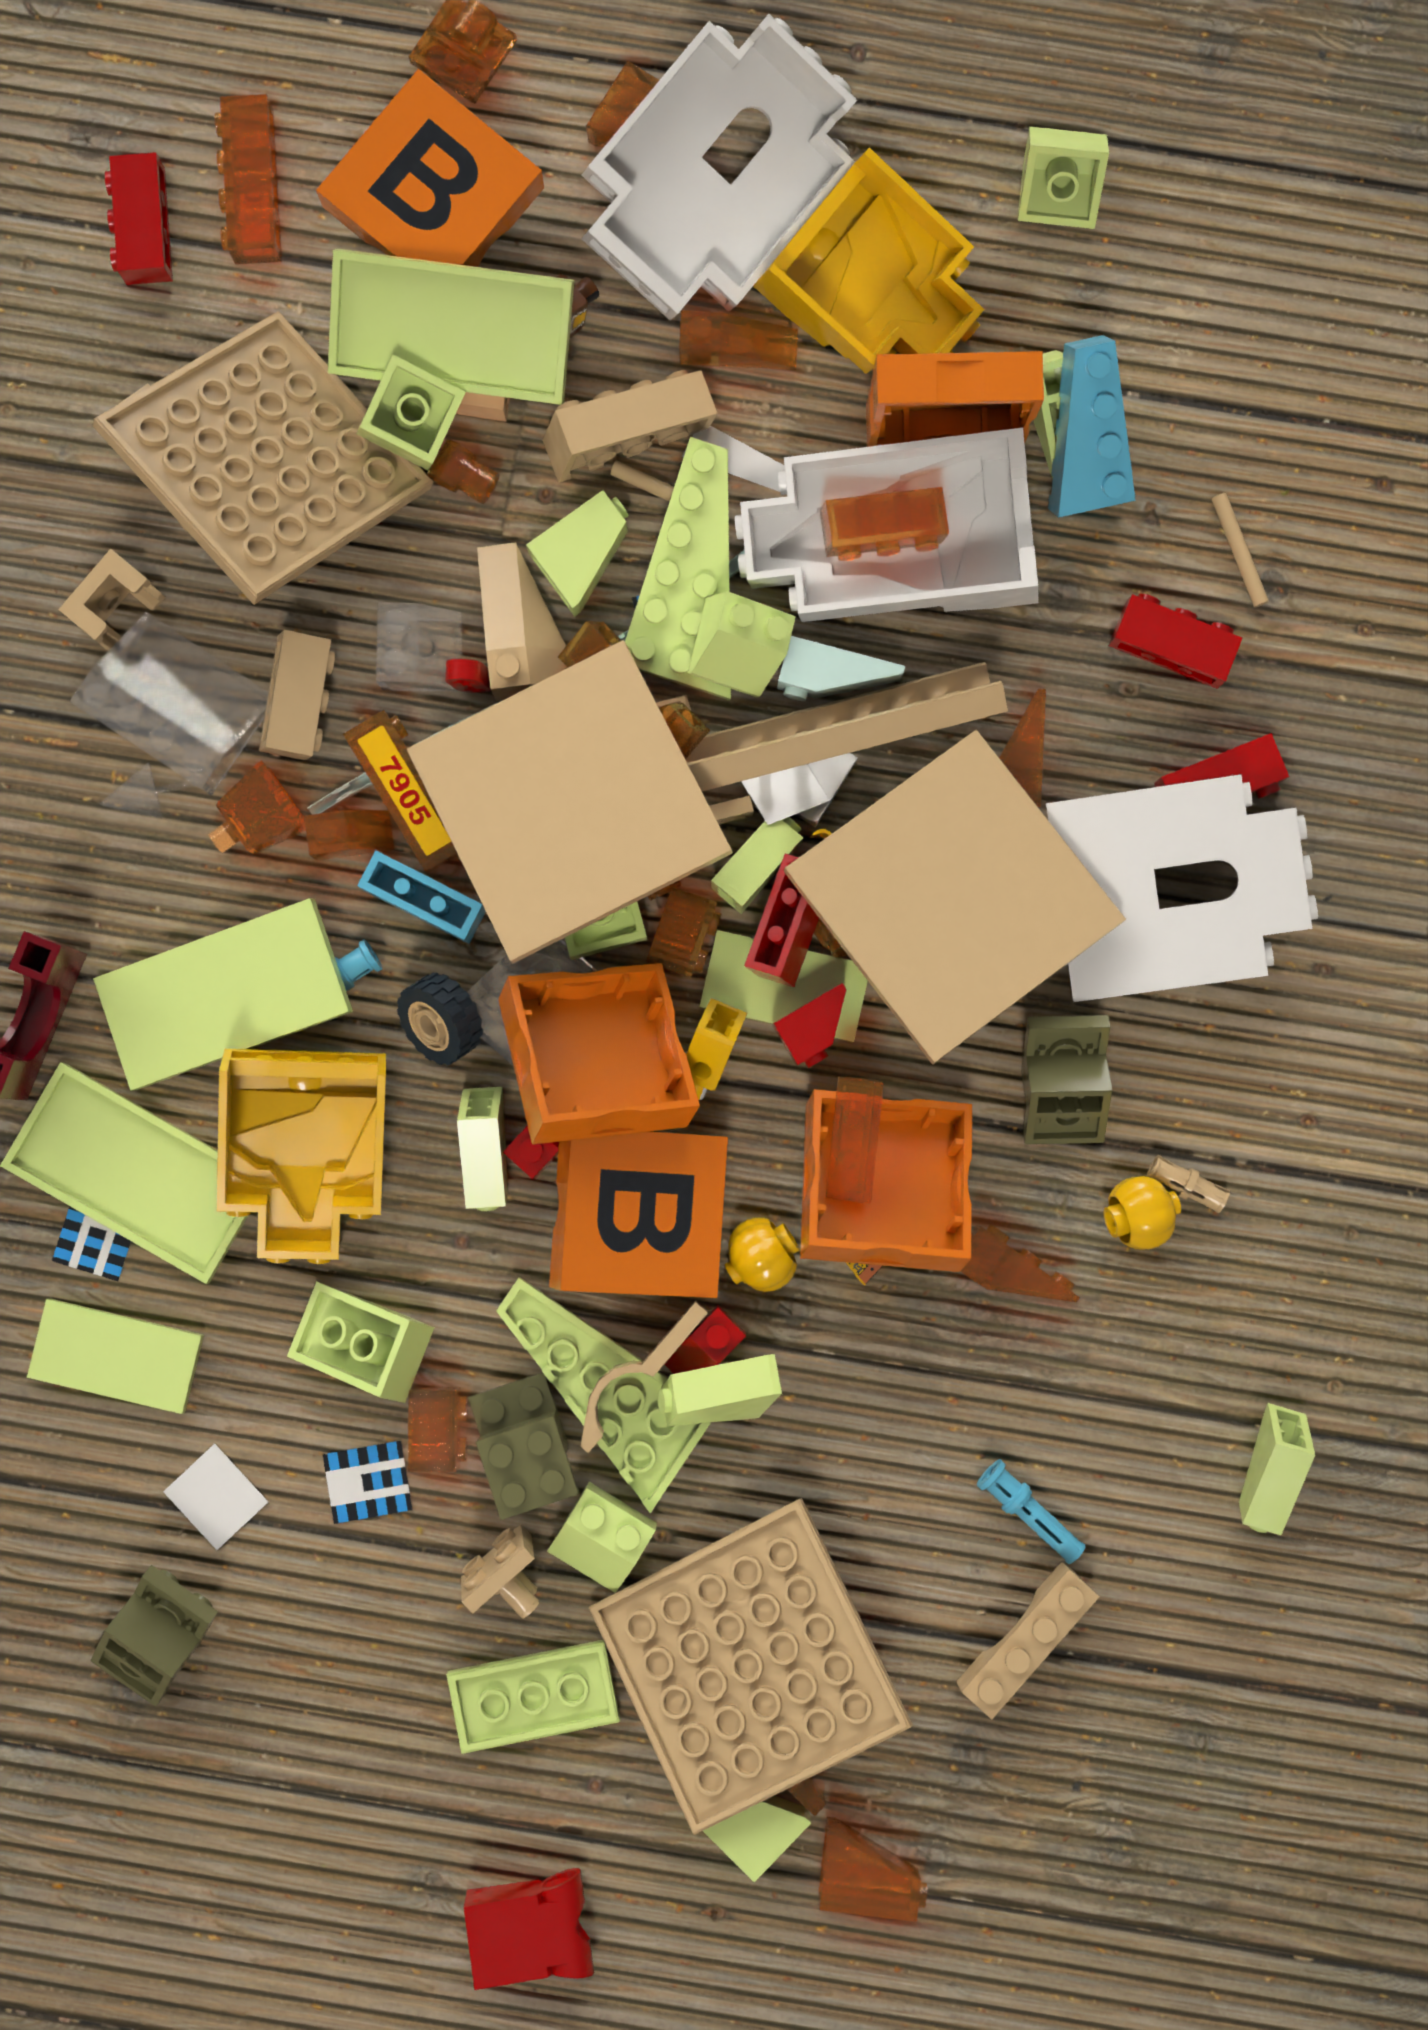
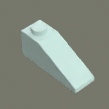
M791 636L788 652L784 658L778 679L777 689L784 690L783 695L787 698L806 701L807 697L816 699L899 682L903 676L905 666Z

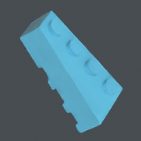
M1101 335L1065 343L1059 397L1061 398L1059 419L1056 421L1055 435H1057L1056 451L1051 472L1053 476L1052 492L1049 495L1048 509L1058 518L1136 501L1115 340Z

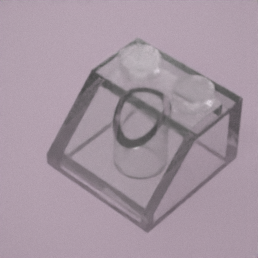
M378 602L376 682L381 689L392 691H458L445 682L447 660L461 659L462 612L420 603Z

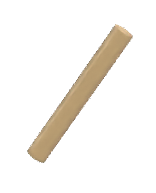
M615 461L610 475L670 502L674 486L622 462Z
M1226 493L1219 494L1211 500L1254 608L1262 606L1269 602L1228 496Z

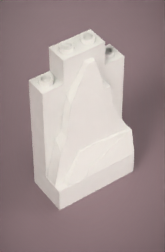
M1023 427L784 457L785 470L778 471L780 493L781 495L787 494V497L740 502L741 515L735 516L737 539L744 540L745 554H738L741 578H747L752 589L795 584V587L789 588L791 611H798L802 622L937 606L943 607L944 612L1038 603V578L1032 535Z

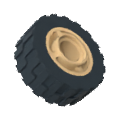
M438 973L427 974L400 993L401 996L397 1000V1014L400 1017L401 1027L406 1032L408 1040L414 1044L416 1050L424 1054L428 1060H433L439 1065H451L480 1044L483 1029L481 1027L482 1019L477 1011L478 1008L472 1002L467 991L463 990L460 984L455 980H451L449 976L439 975Z

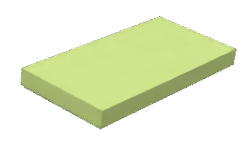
M717 930L699 1008L706 1009L712 998L746 1012L747 1019L773 1024L843 983L847 990L835 1039L854 1042L868 980L852 960L807 951L795 987H790L759 977L744 966L754 938Z
M46 1299L27 1378L183 1414L186 1411L204 1335L55 1299Z
M604 1640L450 1670L446 1674L461 1754L620 1722Z

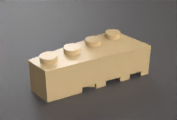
M680 370L670 374L663 381L652 383L651 380H644L632 385L627 391L616 393L615 390H608L599 393L591 401L579 403L578 400H571L561 404L553 414L543 438V443L558 483L572 479L571 470L587 465L590 472L604 467L605 462L611 460L620 452L629 458L648 449L652 445L653 440L657 439L659 445L662 446L706 430L711 426L718 413L702 371L688 373L687 370Z

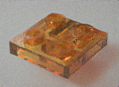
M446 0L408 57L410 64L476 104L517 42L516 33L498 23L493 12L476 0H468L467 3L463 0Z

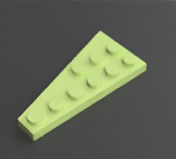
M690 437L625 644L639 671L730 700L731 688L688 674L705 599L725 591L730 592L728 449Z
M521 1277L517 1279L496 1310L521 1345L542 1369L550 1383L555 1386L565 1399L564 1401L583 1426L589 1396L599 1378L615 1365L633 1360L643 1361ZM659 1371L655 1376L641 1372L625 1373L611 1380L602 1390L597 1403L598 1420L604 1430L603 1437L597 1444L616 1466L627 1484L632 1487L649 1513L652 1512L711 1423L667 1426L665 1413H661L658 1407V1391L668 1377Z

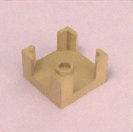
M110 549L58 610L116 657L126 645V640L105 623L106 619L129 593L151 611L156 610L166 597L152 586L145 576Z

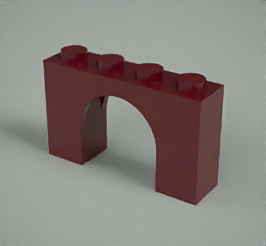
M26 931L21 936L8 968L23 975V992L15 1016L0 1039V1099L27 1101L87 956L84 952Z

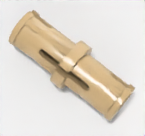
M1160 1155L1154 1158L1147 1172V1177L1154 1178L1161 1184L1177 1191L1178 1197L1184 1200L1189 1197L1217 1213L1222 1211L1230 1195V1190L1199 1176V1171L1193 1168L1187 1170Z

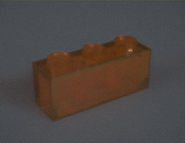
M942 487L825 500L820 509L826 557L838 556L839 561L855 560L862 556L861 553L875 551L877 556H891L898 554L901 548L915 547L917 552L931 551L939 548V544L949 535Z

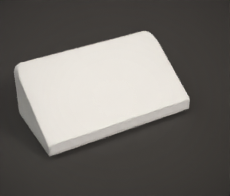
M847 753L809 763L808 767L830 801L795 814V816L816 828L858 757Z

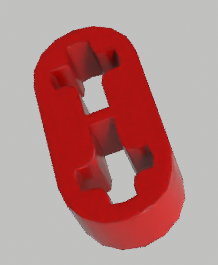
M450 659L446 661L445 682L458 691L467 693H487L491 691L488 667L482 662L471 659Z

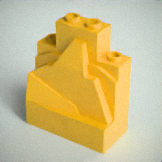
M870 147L855 161L843 178L753 285L778 310L822 346L831 345L845 359L849 358L865 374L874 369L876 355L896 354L897 352L892 347L900 354L954 353L952 349L961 339L965 343L979 328L980 323L976 319L985 310L955 282L970 264L966 257L974 246Z
M224 1049L219 1069L217 1212H226L227 1215L233 1217H244L250 1215L251 1212H258L257 1258H266L271 1263H286L290 1259H307L309 1263L325 1264L331 1260H339L341 1214H349V1217L353 1219H369L373 1215H381L386 1053Z

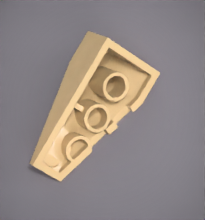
M516 542L477 547L490 688L496 701L505 700L571 667L567 646Z

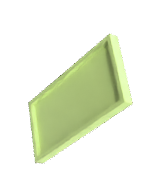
M335 249L333 250L328 374L381 381L392 356L395 355L465 392L561 405L564 403L574 280Z
M313 898L303 900L93 978L130 1091L139 1090L221 1060L224 1049H252L353 1012L320 912Z
M60 1062L0 1165L205 1284H209L248 1217H233L227 1215L226 1212H217L218 1150L63 1062Z

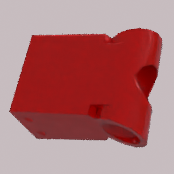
M571 1868L558 1872L543 1881L532 1880L467 1890L464 1902V1915L474 1990L544 1979L551 1975L580 1979L590 1977L595 1973L590 1938L579 1922V1916L585 1904L580 1868Z

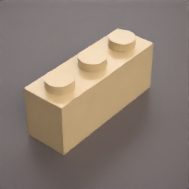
M283 630L277 636L260 741V752L307 760L312 757L313 751L319 752L323 736V730L317 728L319 713H325L329 699V690L323 689L326 674L331 675L335 662V652L330 651L331 639L289 630Z

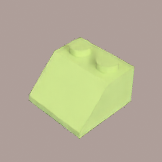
M1029 126L1022 170L1018 221L1095 229L1109 157L1107 135Z
M393 355L356 434L428 470L438 454L466 392Z
M729 591L707 597L688 674L753 697H760L787 655L796 616Z
M588 1482L547 1552L616 1593L655 1533L657 1522L593 1483Z

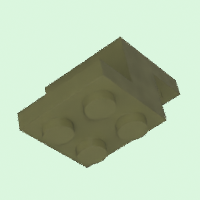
M1108 1015L1027 1018L1021 1068L1026 1101L1023 1129L1025 1145L1104 1143L1112 1097V1085L1106 1056L1110 1033Z
M543 1372L468 1397L480 1434L476 1445L500 1520L579 1494L567 1455L570 1448L548 1379Z
M151 1565L141 1577L134 1594L104 1630L91 1662L156 1707L167 1693L174 1678L201 1644L218 1611L212 1607L211 1602L206 1597L198 1593H191L181 1586L173 1574L166 1570H158Z

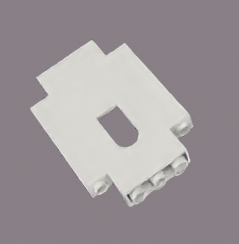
M770 14L764 18L740 49L733 44L734 40L727 30L719 25L714 26L708 21L582 174L594 188L611 202L583 236L582 240L669 320L682 310L700 287L707 291L728 312L737 306L855 163L849 156L850 152L845 144L836 138L831 139L827 135L835 123L857 101L851 94L850 86L840 76L832 75L822 65L820 56L813 49L807 46L803 47L793 37L791 28L779 18L774 19ZM754 108L764 113L770 123V136L730 185L702 156L740 111Z
M1241 775L1046 803L1048 821L1126 918L1122 924L1068 963L1073 1002L1268 976L1267 966H1274V957L1271 942L1264 943L1263 936L1312 929L1311 920L1318 919L1315 895L1308 896L1306 880L1312 879L1313 875L1310 856H1303L1301 840L1307 839L1304 815L1297 816L1296 808L1247 815L1246 807L1252 806V793L1250 783H1242ZM1221 860L1229 863L1237 873V888L1230 897L1224 900L1159 909L1154 869Z

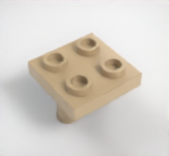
M520 1524L513 1531L510 1528L504 1530L492 1543L494 1548L483 1558L477 1555L463 1568L461 1599L462 1603L472 1614L493 1595L500 1594L522 1619L531 1614L538 1606L539 1600L534 1596L537 1592V1587L522 1572L535 1559L532 1535Z

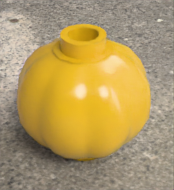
M1138 1176L1127 1178L1117 1184L1109 1195L1108 1207H1105L1103 1211L1106 1227L1112 1237H1119L1121 1242L1128 1247L1149 1250L1163 1245L1171 1238L1175 1230L1176 1215L1181 1213V1204L1177 1194L1174 1191L1168 1192L1158 1180L1151 1177Z
M751 1218L740 1223L730 1235L728 1242L730 1261L724 1265L736 1284L743 1281L758 1291H775L788 1284L793 1278L797 1268V1262L793 1254L800 1251V1248L784 1223L776 1227L770 1219Z

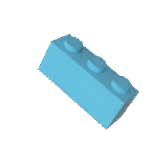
M376 850L357 885L363 891L470 944L486 912L483 904Z

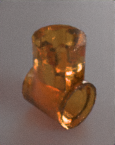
M447 439L427 472V475L433 481L447 490L457 493L459 489L481 504L486 503L490 498L500 477L499 473L477 462V457L467 448Z

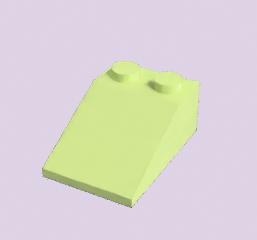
M316 1281L287 1357L377 1397L405 1403L435 1327Z

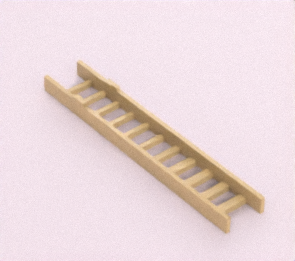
M982 662L677 742L701 791H706L1007 712L1008 708L1002 681L990 683L987 664Z

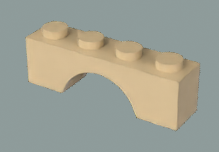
M1062 1561L1036 1590L1030 1606L1011 1631L992 1648L983 1651L956 1681L961 1692L992 1720L1100 1596Z

